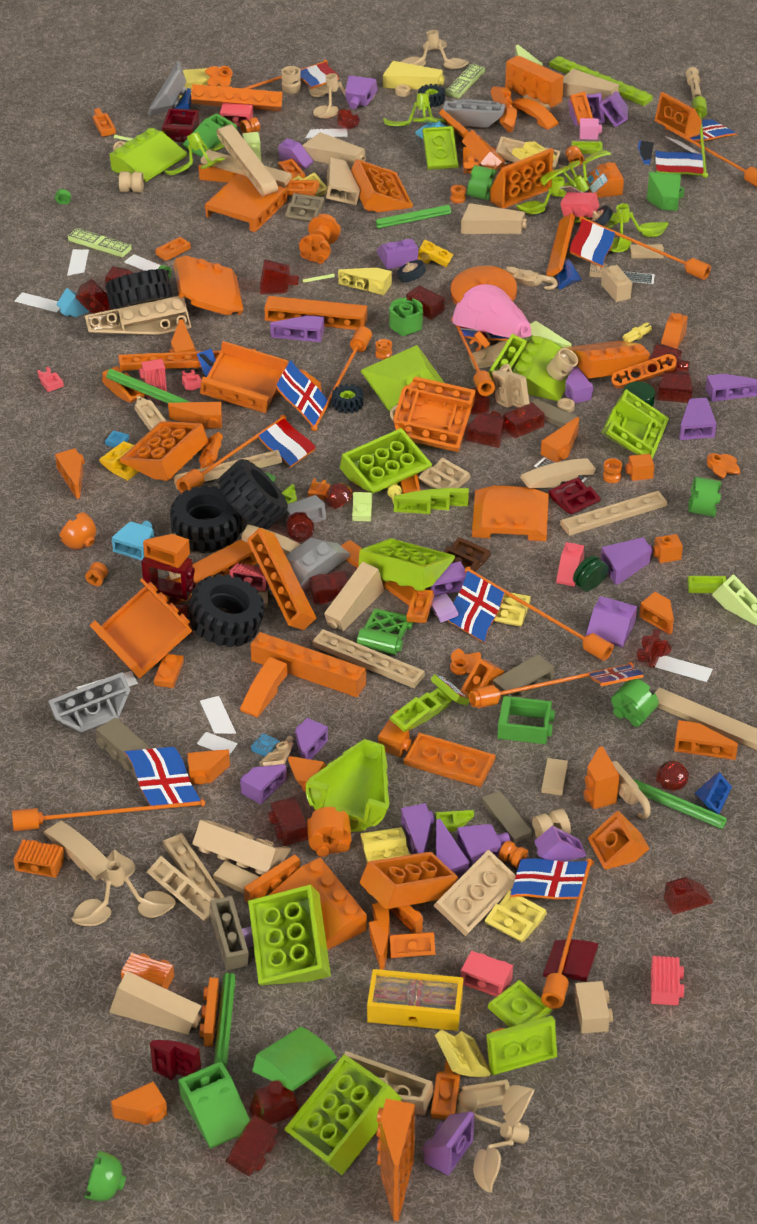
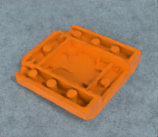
M186 255L175 259L173 265L178 294L181 299L185 296L192 300L191 304L196 307L224 315H231L232 312H238V315L242 314L244 309L238 280L231 268Z
M415 376L413 381L402 389L393 418L395 430L402 428L415 443L459 452L476 390Z
M493 485L475 490L472 537L490 538L491 533L528 535V540L546 541L549 494L534 488Z

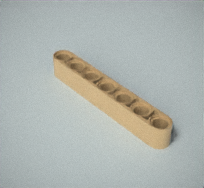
M229 124L217 129L219 140L261 196L264 197L277 192L278 186L275 179L236 128Z

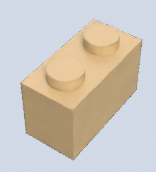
M612 265L602 268L601 285L615 302L631 299L632 282L619 266Z
M603 981L575 983L574 998L581 1033L607 1032L609 1030V1022H613L612 1009L607 1006L609 1004V992L604 990Z

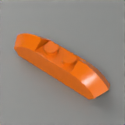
M492 87L490 92L493 101L505 104L504 113L499 118V122L507 132H513L516 124L517 110L511 104L513 103L511 92L505 87Z

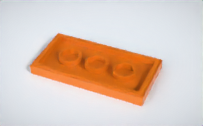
M418 733L404 758V765L481 787L495 761L496 755Z

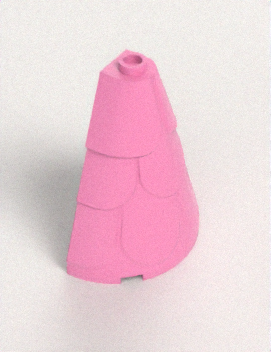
M482 284L471 288L463 295L464 298L460 303H457L454 310L453 324L507 338H510L511 334L520 338L531 336V326L523 312L502 289L494 285Z

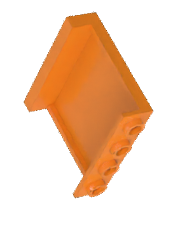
M237 174L205 204L206 217L217 212L249 222L250 231L256 232L287 202V188L278 186L277 192L263 197L247 176Z
M222 341L221 352L208 376L203 377L201 380L200 394L266 413L278 391L275 386L284 372L288 360Z
M142 578L140 581L144 587L105 623L100 626L95 620L89 625L138 678L147 673L192 632L188 626L190 621L183 614L179 616L177 614L179 610L172 603L168 605V599L161 592L157 594L156 591L158 589L151 582L147 584Z

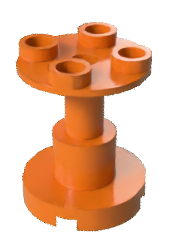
M319 214L311 219L308 225L310 235L304 236L299 243L302 258L319 264L324 263L329 258L331 253L329 244L337 241L341 233V227L336 223V219L328 214Z

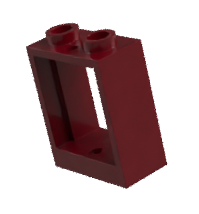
M169 108L162 126V132L174 142H185L187 136L192 134L199 126V110ZM172 124H183V125H191V126H181V125H172Z
M144 556L141 561L143 580L147 584L151 582L158 589L156 591L158 594L161 592L163 595L188 600L196 586V582H194L195 568L193 567L192 559L186 558L181 566L176 568ZM158 569L181 574V582L158 578Z

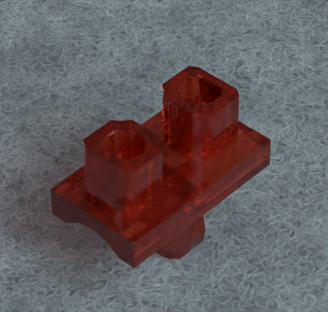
M660 629L654 630L651 636H643V648H638L636 653L639 662H648L651 668H655L659 657L668 656L672 650L667 640L662 641L660 639Z

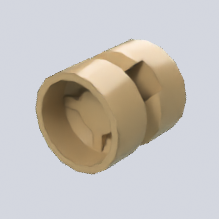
M296 66L284 67L281 71L283 92L289 94L299 92L301 90L300 69Z
M120 171V192H130V190L137 193L143 192V172H133V174H130V172Z
M562 348L547 365V372L553 379L562 381L578 364V358L572 350Z
M562 808L550 811L549 815L544 813L532 818L533 830L537 839L552 825L568 834L571 833L569 818Z

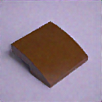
M460 537L456 539L451 548L447 546L444 550V553L455 555L452 563L461 561L464 569L469 566L474 572L491 556L490 550Z

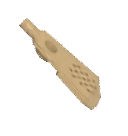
M288 736L285 741L277 743L276 748L259 763L260 767L285 764L294 745V737Z

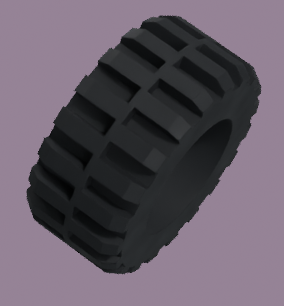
M151 269L123 275L108 281L105 286L112 310L167 299L173 295L168 272L165 269Z
M240 459L236 461L220 476L219 487L224 497L227 498V501L234 507L236 512L251 525L269 529L287 512L288 503L281 490L262 469L249 460Z
M217 486L193 487L192 490H186L182 495L179 494L171 505L172 534L175 533L177 536L189 539L190 551L195 552L197 550L200 553L210 551L211 553L218 549L221 550L227 545L233 544L242 532L241 515L229 504L222 490Z
M217 574L213 577L204 578L194 587L187 608V619L190 621L193 631L196 630L197 635L201 638L204 637L205 641L216 643L217 646L226 645V647H233V645H236L238 647L250 642L257 635L264 616L265 604L261 594H258V590L255 587H251L249 582H244L239 577L234 578L227 574L224 576ZM216 607L228 609L235 614L223 612Z

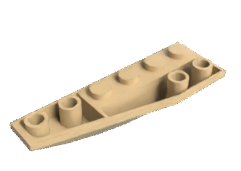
M179 296L85 315L88 333L161 335L175 332L181 319H183L187 329L191 328L184 297L181 299Z

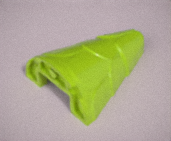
M364 739L310 777L306 783V796L309 805L313 806L315 810L323 807H335L336 811H345L350 818L351 832L365 831L366 828L375 827L379 824L390 805L387 778L388 766L384 745Z

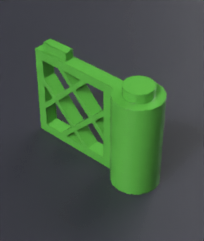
M374 609L365 627L360 629L357 643L378 652L396 655L397 652L402 650V638L406 630H411L414 622H407L406 615ZM376 617H384L385 619L378 620ZM396 621H403V623L396 624ZM389 623L392 625V626H389V627H384V626H383V625L389 624ZM378 627L379 629L373 630L371 628ZM397 631L398 635L389 632Z

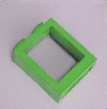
M503 696L498 722V739L546 744L547 737L552 736L553 724H550V722H554L555 710H551L552 701ZM510 715L544 718L543 727L509 724Z

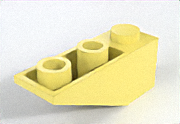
M380 268L339 269L338 284L384 295L392 285V271Z

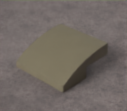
M294 193L291 203L288 204L285 218L310 222L314 216L316 217L321 214L325 202L324 197Z

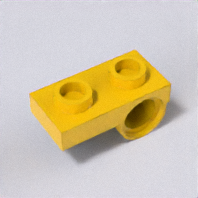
M425 239L418 251V260H422L425 264L430 263L432 260L444 267L448 266L453 256L449 251Z

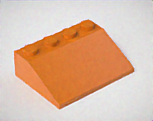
M547 149L502 167L491 187L490 201L499 208L504 209L548 191L549 187L552 186V179L545 186H543L540 179L543 175L552 171L554 149Z
M356 159L351 172L360 189L359 199L364 209L367 211L385 212L413 207L397 172Z
M620 340L564 347L576 354L578 358L576 367L580 369L587 379L612 376L616 371L648 361L650 353L643 345Z
M160 421L124 454L120 461L153 479L168 481L198 451L202 450L209 441L202 423Z
M321 857L301 866L269 894L272 895L312 885L320 895L327 950L367 931L366 913Z
M386 1098L384 1107L379 1108L377 1114V1122L379 1123L377 1129V1137H379L377 1165H381V1178L393 1220L399 1221L414 1163L415 1104Z

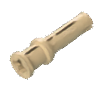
M690 67L685 73L687 83L691 87L692 98L694 99L701 96L700 77L698 69Z

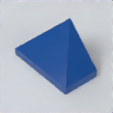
M191 88L185 91L177 107L173 109L190 110Z
M569 259L564 262L562 271L557 274L559 289L582 280Z
M719 772L700 787L695 794L712 812L720 814L732 786Z

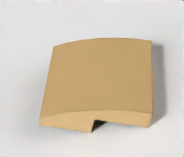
M504 371L492 372L496 402L507 408L513 405L523 410L530 408L525 376Z
M441 458L434 467L424 470L418 477V480L434 489L459 488L471 476L469 472Z

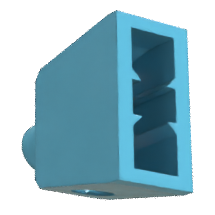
M143 521L142 524L134 522L126 524L112 537L113 552L142 560L144 558V540L154 538L152 524L149 521Z

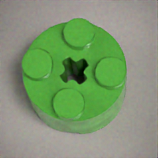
M474 165L468 184L467 195L489 200L496 170Z
M398 298L391 302L389 307V326L393 331L397 332L400 336H406L422 329L423 305L420 301L413 298L412 301L407 300V298Z
M695 477L691 487L692 493L691 498H689L688 512L715 517L717 509L715 504H719L721 493H717L720 491L721 481Z
M639 679L626 681L611 698L614 707L613 713L620 719L623 717L627 718L633 726L639 727L658 707V697L655 693L651 694L649 691L651 687Z

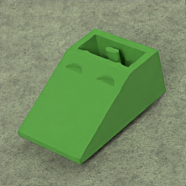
M214 114L206 118L193 133L198 132L203 143L210 149L221 143L217 135V129L232 124L237 130V125L219 114ZM187 139L183 143V146L189 149L188 145H190V143ZM192 148V152L200 157L203 156L200 149L194 151V148Z
M222 1061L178 1079L180 1097L210 1149L253 1130L234 1082Z

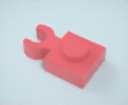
M46 367V372L38 370L40 383L47 392L64 387L63 380L56 372L51 374L49 367Z
M191 370V373L182 371V384L185 390L193 391L201 387L199 374L195 375L194 370Z

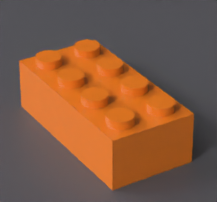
M519 55L506 61L505 88L522 96L529 95L533 99H540V102L548 104L550 109L562 102L563 75Z
M432 852L368 861L359 883L382 907L391 909L439 900L456 883L458 876Z

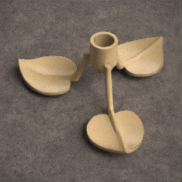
M430 30L427 32V41L423 45V49H425L423 57H409L404 59L402 63L424 66L426 64L427 50L433 49L441 50L445 61L444 67L448 69L461 68L469 64V61L459 58L448 60L443 50L447 43L439 39V31Z
M331 73L326 75L325 85L313 89L309 88L310 94L314 97H322L325 94H329V105L315 108L313 111L315 117L331 118L338 113V107L332 106V92L337 91L338 87H340L345 95V90L341 82H338L337 74Z
M114 849L107 857L110 861L105 866L107 874L101 878V880L106 882L104 901L89 899L82 902L76 908L72 921L82 926H96L105 922L111 915V909L106 906L109 901L111 884L114 887H119L126 882L137 901L140 902L138 911L144 917L155 918L171 910L176 902L173 897L161 891H149L144 895V898H141L129 880V877L135 871L134 862Z
M512 1085L507 1089L502 1101V1110L505 1113L504 1119L506 1123H500L477 1115L475 1112L479 1105V1099L473 1091L463 1090L458 1095L456 1114L472 1112L475 1119L501 1127L500 1134L506 1140L489 1144L487 1150L481 1149L476 1155L473 1166L474 1176L478 1185L487 1192L492 1193L493 1184L501 1164V1155L496 1148L506 1145L513 1146L514 1142L524 1144L528 1140L529 1128L519 1121L535 1091L532 1088Z

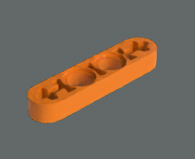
M666 354L616 371L611 378L612 385L615 388H624L628 383L642 382L671 372L676 368V358L672 354ZM666 360L672 362L671 366L665 364ZM649 365H655L657 367V370L655 372H649L647 370V367ZM638 370L641 375L638 378H633L631 372ZM626 373H628L629 381H627V378H625ZM616 377H620V379H622V383L616 381Z

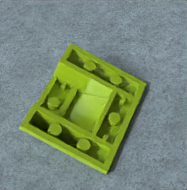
M418 345L361 370V373L388 411H391L395 405H398L402 389L406 385L408 386L415 376L445 383Z
M625 389L611 410L601 433L635 455L650 454L653 459L669 418Z

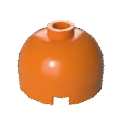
M81 512L75 515L77 519L74 521L70 519L59 535L62 538L60 541L64 545L75 550L92 546L95 542L94 538L97 530L91 517Z

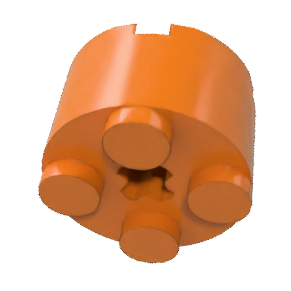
M323 807L315 810L312 813V817L307 820L308 842L311 849L320 857H325L332 853L347 852L351 844L349 815L343 810L342 812L336 811L335 807Z

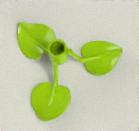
M426 93L417 94V102H414V107L408 121H390L383 118L384 123L389 126L410 125L412 118L413 121L419 123H437L438 121L447 123L443 118L437 119L432 116L429 94ZM416 107H418V110H423V118H413ZM427 108H428V112H429L430 118H429V117L426 118V111H425V110H427Z
M192 133L187 136L190 143L188 145L190 161L177 169L164 171L168 175H175L188 169L193 164L192 148H194V151L200 149L208 162L202 165L201 169L212 167L224 161L225 158H215L211 161L204 149L206 151H218L224 148V145L219 143L214 148L208 149L199 133Z
M601 150L587 157L583 161L584 177L582 175L577 176L573 169L581 163L579 160H576L567 166L546 173L541 177V183L545 186L550 179L563 173L575 189L585 192L589 189L586 182L588 180L586 164L601 156L611 155V153ZM568 170H571L574 176L573 180L567 175L566 172Z
M556 176L552 178V187H549V192L543 204L539 201H529L520 205L516 204V206L527 214L542 213L545 211L550 195L564 198L567 192L559 187H573L570 181L564 184V178ZM575 217L574 223L581 222L579 220L580 217Z
M622 203L616 206L617 213H613L611 219L607 222V226L604 225V227L611 228L614 224L620 223V233L623 234V223H627L631 217L637 230L642 232L643 236L656 237L665 231L669 223L652 222L642 224L639 227L633 212H630L629 205ZM622 237L614 238L609 251L624 252L630 248L631 241Z

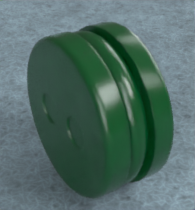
M636 381L624 386L623 392L626 389L653 407L655 390L650 384Z
M597 555L589 556L575 570L573 582L580 586L584 592H589L603 582L609 567Z

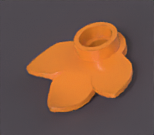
M212 66L205 70V73L210 76L207 82L208 86L220 85L221 87H228L230 85V78L232 77L230 67L221 66L219 68Z
M716 453L708 455L707 466L718 477L724 479L726 473L740 474V468L736 464L737 459L732 455H719Z
M460 648L456 649L451 654V672L456 675L470 673L478 658H481V653L465 654Z

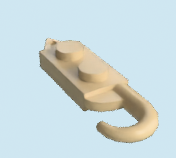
M507 266L504 269L515 278L518 284L533 287L540 285L542 282L553 284L545 286L544 289L553 290L558 286L557 280L551 276L541 275L538 272L518 269L516 267Z
M137 396L135 411L149 430H152L160 421L166 422L151 400Z
M613 761L612 763L619 774L618 794L627 804L633 805L639 801L643 806L644 814L638 813L637 816L642 820L647 819L651 811L647 797L640 791L637 783L617 761Z

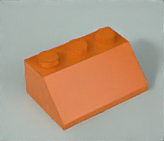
M661 92L654 121L685 138L699 136L702 121L696 110Z

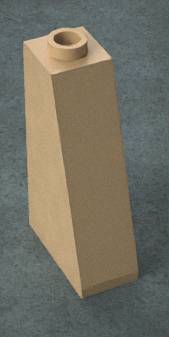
M572 69L563 78V96L570 97L573 94L585 91L586 95L601 93L603 100L615 91L620 93L619 84Z
M321 132L302 145L312 160L329 164L330 158L345 160L349 168H352L356 159L364 162L366 160L364 148Z
M330 158L327 170L326 199L357 205L360 189L347 162Z
M469 203L461 220V234H521L523 228H526L527 219L523 211Z
M364 562L360 564L324 613L329 627L344 631L385 591L379 569Z
M126 971L117 988L109 1011L113 1014L187 1035L192 1027L197 1028L202 1018L199 1015L201 1005Z

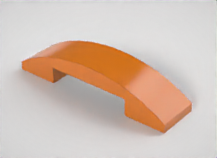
M518 98L511 103L517 111L522 110L536 118L537 124L547 130L557 126L559 123L544 106L531 99Z

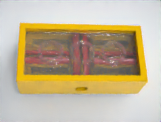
M373 969L367 1003V1022L459 1031L463 998V977Z

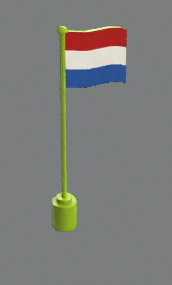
M698 96L692 100L691 106L696 110L702 121V118L707 115V104L705 98ZM702 124L700 128L702 154L655 151L656 172L708 177Z

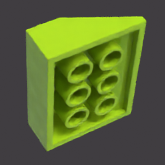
M149 128L144 133L137 135L136 138L126 142L120 148L115 149L109 156L113 171L118 173L125 171L130 172V174H133V172H143L144 182H147L186 157L187 152L162 131Z
M531 336L512 372L526 377L528 395L559 401L565 393L568 376L562 381L555 380L548 374L546 368L562 347L550 339L541 336Z
M402 428L342 454L340 463L341 471L351 482L372 494L432 467V463Z
M390 538L360 549L358 567L364 562L379 569L382 581H394L400 586H412L415 590L423 591L425 588L434 585L453 562L455 555Z
M312 885L248 901L258 983L260 986L309 982L331 977L320 895Z
M344 1054L284 1130L340 1175H343L377 1132L379 1125L377 1122L378 1110L384 1107L386 1098L401 1101L402 1098L387 1083Z

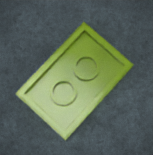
M453 126L422 128L427 170L458 168Z
M553 1016L486 1034L489 1069L492 1076L557 1057L556 1028Z

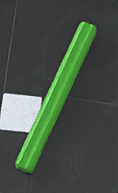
M444 205L377 219L376 226L377 228H384L451 214V207Z
M109 369L107 372V379L165 403L189 402L186 399L113 369Z
M633 779L639 786L640 791L651 800L720 829H723L726 825L727 818Z
M225 973L223 975L214 1064L222 1061L225 1068L227 1067L235 989V975L233 973Z

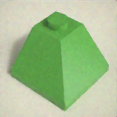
M649 172L647 200L661 210L677 211L681 174Z

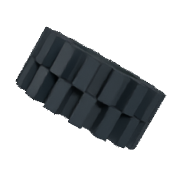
M425 84V87L421 86L418 90V93L429 94L430 108L431 106L434 108L436 106L439 107L445 102V90L441 85Z
M345 384V386L339 385V387H335V390L332 391V406L336 411L339 409L340 413L344 411V414H347V412L351 414L353 411L358 412L359 409H362L364 404L363 392L361 388L359 389V386L354 387V384H351V386H348V384Z

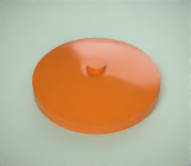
M476 266L459 273L451 283V298L456 305L464 298L463 295L468 290L482 284H490L502 289L512 301L515 300L517 295L515 278L506 270L494 266Z

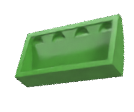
M299 1027L258 1053L252 1071L293 1091L335 1063L337 1056L319 1037L309 1030Z

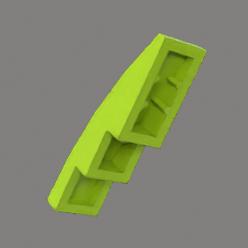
M469 488L428 489L394 496V512L430 514L431 509L449 510L450 506L468 507Z
M436 688L430 694L427 692L419 699L415 697L390 716L389 719L406 732L438 715L450 706L453 700L441 689Z

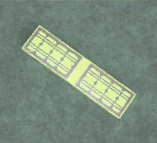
M471 64L446 90V95L459 99L485 72V67Z
M76 228L68 235V241L119 257H124L131 250V244Z

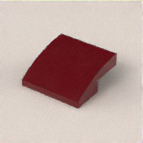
M579 477L549 490L548 493L549 497L557 505L571 515L601 501V498L591 486L586 487Z
M566 939L554 941L543 977H547L551 973H558ZM571 939L562 975L570 979L587 982L599 943Z
M152 1040L150 1042L153 1072L173 1080L177 1074L185 1077L201 1070L199 1048L171 1040Z

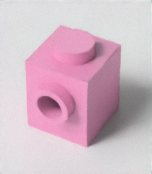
M580 118V139L598 140V134H601L602 125H599V119Z

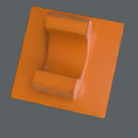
M468 156L467 162H464L463 173H471L473 166H480V162H475L474 156Z
M477 331L474 334L475 338L469 342L470 345L473 342L478 343L475 351H479L482 346L487 348L490 345L480 331Z
M313 478L308 491V497L316 495L320 500H326L330 484L326 483V480H323L322 483L316 482V478Z

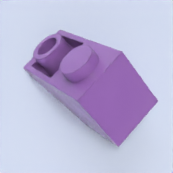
M574 367L566 380L565 395L573 400L575 404L591 400L594 390L592 383L587 380L578 367Z

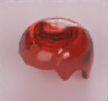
M341 109L337 112V123L344 129H354L360 123L358 114L353 116L349 109Z
M336 483L327 489L324 499L329 507L337 509L352 498L353 491L345 483Z
M295 512L287 520V533L294 541L305 542L314 534V522L305 512Z
M670 760L664 762L658 768L655 780L661 783L663 789L676 791L682 789L687 784L689 773L683 764Z

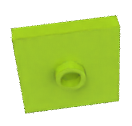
M520 980L489 1002L487 1007L509 1027L545 1018L552 1012V1009L546 1007L542 1003L541 998Z

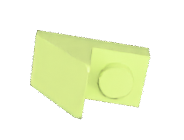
M353 492L352 521H371L372 493Z

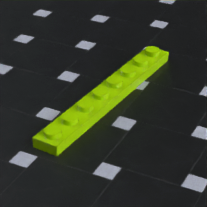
M558 56L549 62V67L566 74L575 69L619 84V95L642 106L653 100V95L645 91L636 89L633 86L624 84L585 66L578 65L563 57Z

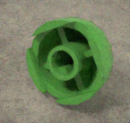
M98 1150V1158L94 1160L88 1180L87 1191L89 1192L85 1191L84 1198L102 1202L114 1197L117 1190L122 1191L126 1176L122 1175V1165L115 1156Z

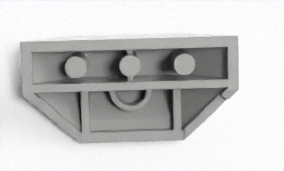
M179 61L176 62L150 106L148 115L168 112L169 108H176L180 101L178 99L179 96L184 95L187 89L185 87L186 79Z
M460 99L451 102L445 101L443 109L462 126L485 128L491 126L503 116L505 104L495 101Z
M315 538L308 539L286 555L303 591L351 556L338 543Z
M123 672L48 700V703L57 721L82 733L103 725L115 717L118 719L130 693V688Z

